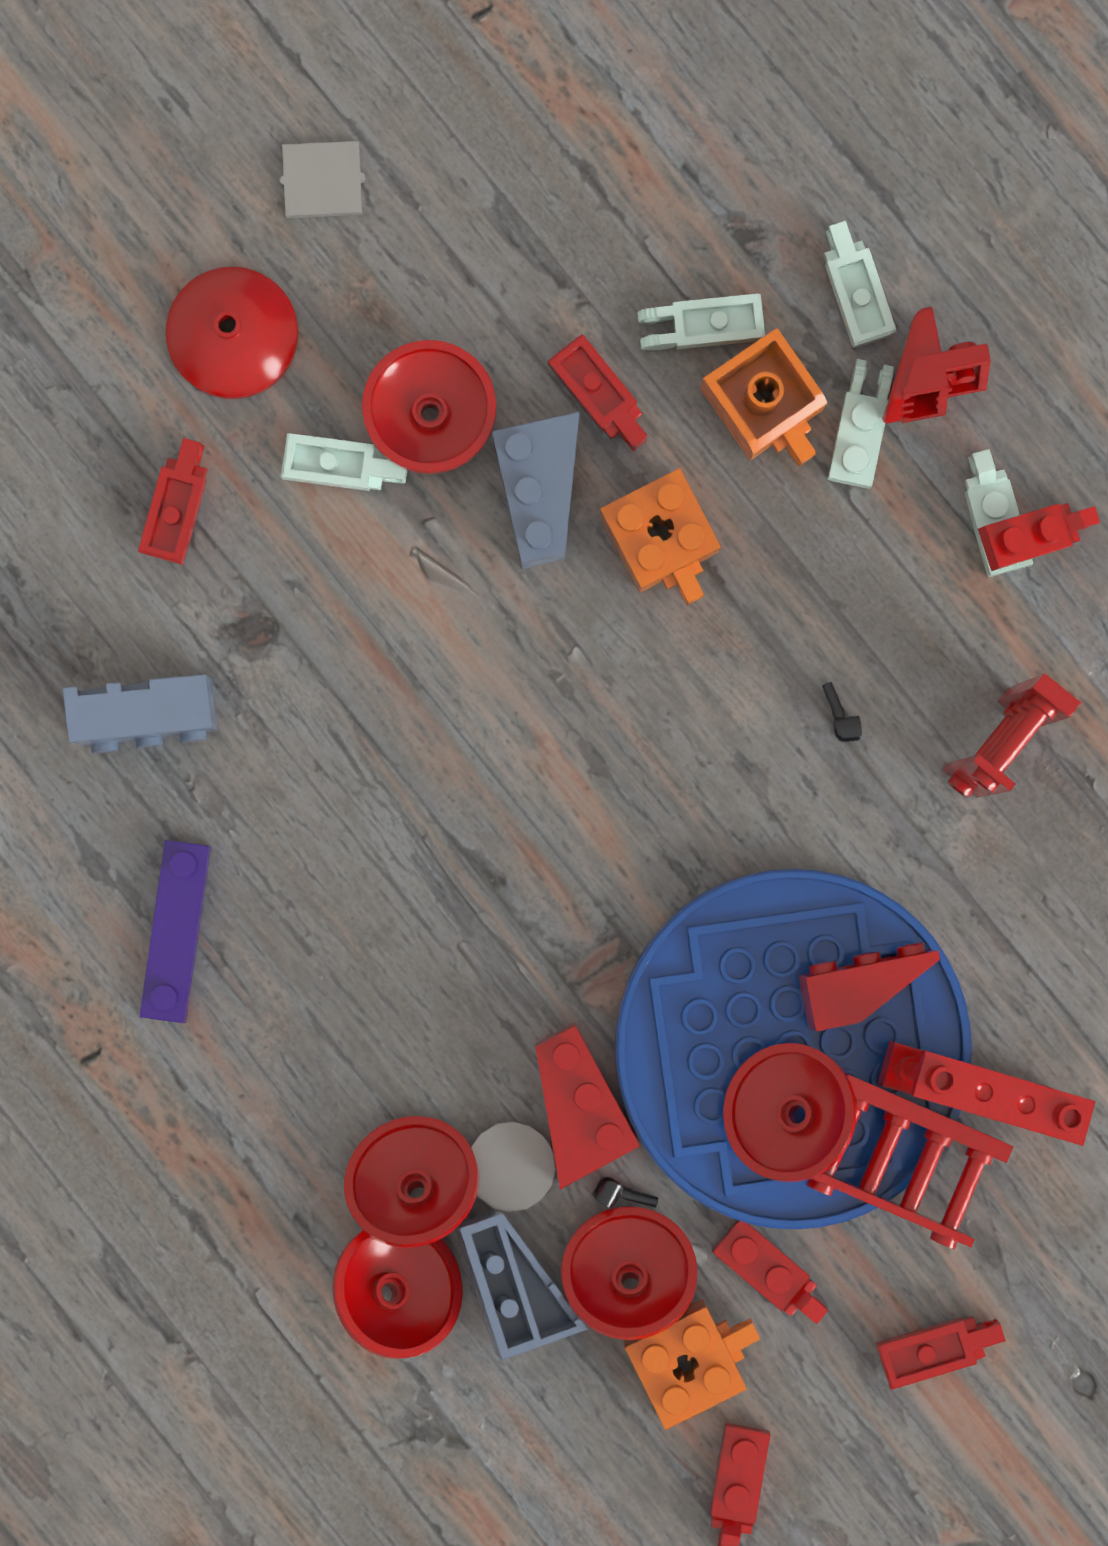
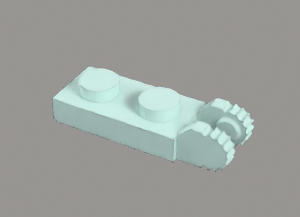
M759 293L673 302L672 306L646 308L637 312L638 322L642 324H656L670 320L674 322L675 333L652 334L641 338V349L644 351L665 350L673 347L679 350L757 342L765 336L761 294Z
M856 359L849 392H846L844 395L827 480L871 489L885 427L882 417L888 403L887 398L891 387L894 366L883 365L877 380L876 397H870L860 394L867 374V361Z

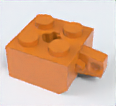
M778 328L703 378L700 390L750 461L771 446H773L777 453L785 448L798 466L814 457L816 451L805 436L806 433L811 431V427L807 422L821 413L827 402L822 391ZM758 387H761L762 393L765 388L772 392L769 403H765L764 399L760 402L754 397Z
M681 468L600 508L599 518L639 593L663 582L667 590L676 586L687 606L704 597V593L695 575L703 572L700 562L719 553L721 546ZM658 522L661 527L666 525L669 527L666 535L667 540L662 541L659 536L651 537L649 535L652 531L653 523Z
M703 1299L691 1303L681 1318L663 1332L643 1339L623 1341L625 1350L664 1429L667 1430L747 1390L735 1363L744 1359L741 1350L757 1342L761 1337L751 1318L732 1327H729L726 1320L715 1323ZM686 1355L688 1361H690L691 1357L695 1358L691 1361L692 1368L690 1370L682 1371L681 1367L676 1370L678 1367L677 1358L679 1356Z

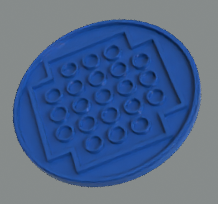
M782 869L748 874L724 882L700 894L684 905L663 924L639 956L627 980L617 1016L614 1053L617 1081L628 1119L650 1157L669 1179L706 1207L727 1217L757 1226L797 1230L843 1223L865 1215L878 1207L836 1189L833 1190L831 1196L808 1187L806 1185L808 1180L782 1182L763 1177L749 1169L738 1158L725 1132L723 1109L728 1086L740 1066L752 1055L769 1046L784 1043L806 1045L830 1056L845 1073L957 1121L961 1110L917 1098L908 1093L887 1088L877 1083L889 1041L971 1064L972 1042L967 1006L958 978L939 944L918 919L884 893L862 882L838 874L817 870ZM914 943H923L924 950L932 949L939 951L940 960L861 1023L817 1032L808 1028L798 975L810 973L809 965L832 960L836 961L837 967L854 964L853 956L877 951L880 953V958L898 955L897 947ZM871 1104L867 1112L862 1110L852 1139L843 1154L835 1177L859 1187L885 1126L886 1120L882 1119L885 1110ZM803 1107L795 1111L794 1119L797 1123H801L805 1118ZM913 1122L910 1123L908 1130L903 1128L876 1195L891 1200L907 1188L926 1144L927 1138L923 1136L927 1128Z

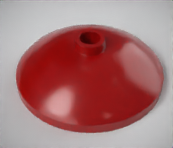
M221 267L195 277L176 296L169 310L166 322L167 348L177 370L193 387L217 398L242 399L267 390L286 373L294 359L298 345V322L287 295L270 278L248 268ZM232 319L236 322L235 329L229 333L222 332L220 329L222 322Z
M422 340L394 349L375 366L364 388L362 414L372 443L389 461L412 472L425 474L442 473L464 465L484 447L495 423L496 396L488 373L470 353L447 342ZM427 408H434L439 414L435 420L427 421L422 417L423 411Z
M796 1043L769 1046L748 1058L737 1070L728 1086L723 1109L725 1132L738 1158L755 1173L782 1182L808 1180L831 1168L849 1146L854 1133L857 1114L854 1091L843 1069L822 1051ZM803 1107L805 1118L801 1123H797L794 1119L795 1111Z
M423 1116L395 1119L369 1133L354 1150L344 1177L345 1200L358 1226L373 1239L386 1245L402 1248L427 1245L451 1233L470 1212L479 1187L478 1164L473 1150L464 1136L443 1121ZM414 1189H425L420 1197H410Z
M631 1206L603 1211L582 1224L571 1237L565 1249L561 1267V1279L565 1297L576 1316L594 1331L611 1338L623 1340L651 1337L663 1332L677 1322L688 1309L693 1299L698 1276L697 1261L693 1247L680 1227L656 1211ZM628 1278L638 1281V1285L633 1289L625 1288L622 1283Z
M362 1230L343 1249L333 1275L334 1305L344 1329L362 1348L384 1358L406 1359L432 1350L449 1335L461 1310L463 1296L461 1273L455 1257L442 1239L419 1247L402 1248L381 1243ZM384 1285L388 1286L392 1292L390 1301L385 1300L382 1296Z

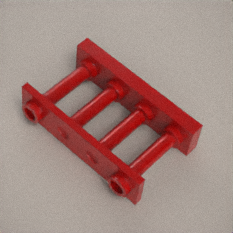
M1045 673L1009 687L997 701L1006 708L1003 711L1004 719L974 756L946 764L942 770L950 776L947 783L966 798H969L971 794L978 798L1010 792L1016 783L1004 775V771L1041 726L1070 718L1081 702Z
M889 1041L877 1083L878 1085L908 1093L917 1098L1084 1146L1096 1102Z
M845 1073L855 1095L857 1109L856 1124L862 1110L867 1112L871 1104L885 1110L882 1118L886 1120L885 1126L859 1187L835 1177L843 1155L827 1171L808 1179L806 1185L829 1196L832 1195L834 1189L927 1228L932 1231L930 1235L931 1240L955 1250L958 1242L972 1248L975 1239L958 1230L985 1164L990 1165L993 1158L1007 1163L1014 1146ZM913 1122L927 1128L923 1136L927 1138V1141L900 1204L876 1195V1192L903 1128L908 1130L910 1123ZM954 1140L968 1146L965 1155L969 1157L943 1219L939 1222L918 1213L917 1210L944 1146L949 1148L951 1141Z

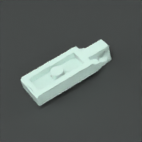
M846 221L828 226L829 229L826 231L831 251L823 254L826 262L825 268L852 348L854 349L895 335L897 332L869 248L865 249L862 240L853 243Z
M287 433L281 478L283 480L370 491V489L381 490L382 481L406 483L407 470L387 460L374 444Z
M990 449L973 453L968 457L973 478L965 480L967 491L964 495L987 576L991 577L1033 565V560L1030 559L991 571L978 528L1019 516L1020 514L1010 479H1007L1005 469L996 471Z

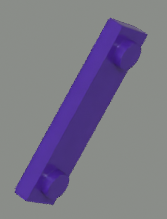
M165 840L139 1016L141 1018L186 1023L211 846Z

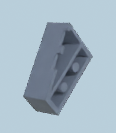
M580 412L492 431L493 443L522 569L565 560Z
M206 674L151 679L148 682L121 685L120 682L105 684L104 688L80 691L77 690V687L62 688L69 743L91 747L92 754L119 751L118 743L132 741L136 742V748L162 746V738L179 735L181 743L207 740V732L218 731L212 678Z
M494 1209L463 1220L455 1229L494 1352L501 1360L588 1330L585 1324L573 1312L563 1294L540 1266L535 1256L503 1213Z

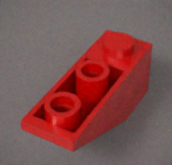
M914 943L897 947L898 955L880 958V953L877 951L853 956L854 964L837 967L835 960L809 965L810 973L798 975L808 1028L817 1032L861 1023L940 960L939 951L932 949L924 950L923 943Z

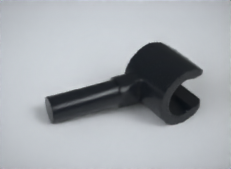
M829 682L822 685L832 709L835 737L841 742L858 741L862 735L859 715L845 717L844 708L841 705L833 683Z
M611 1177L602 1178L592 1193L598 1202L611 1209L614 1208L619 1197L654 1208L658 1204V1197L631 1190V1188L625 1187Z

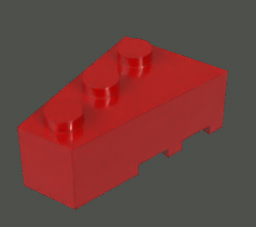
M575 1023L541 1040L535 1046L560 1190L640 1147L636 1135Z

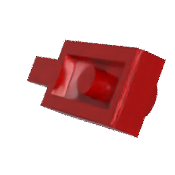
M583 334L547 361L548 366L602 433L605 432L610 439L619 434L632 451H635L647 441L648 435L636 422V419L642 415V412L637 407L636 399Z
M183 438L178 459L168 458L165 467L161 466L138 548L140 554L179 565L184 564L207 482L206 475L208 469L200 467L205 447L201 442Z
M1068 503L1063 505L1055 504L978 528V532L990 569L995 571L1071 547L1073 543L1080 541L1079 530L1099 524L1100 520L1095 506L1071 513Z
M737 1220L712 1249V1252L780 1311L784 1310L792 1316L799 1309L816 1324L828 1312L826 1306L811 1294L817 1284L810 1279V1275L751 1224Z
M971 1316L963 1319L960 1317L876 1343L891 1390L976 1365V1360L986 1357L983 1348L1005 1342L1006 1340L1001 1324L997 1319L976 1324L974 1317Z
M725 1423L710 1506V1515L712 1516L711 1527L720 1529L717 1546H739L741 1533H752L753 1524L756 1523L771 1436L768 1430Z

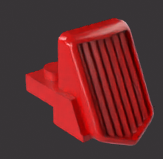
M931 306L920 309L913 317L909 327V334L882 417L883 422L889 424L902 420V423L944 416L946 415L947 399L949 397L986 391L991 363L988 344L976 345L974 342H962L951 346L949 351L941 352L933 308Z

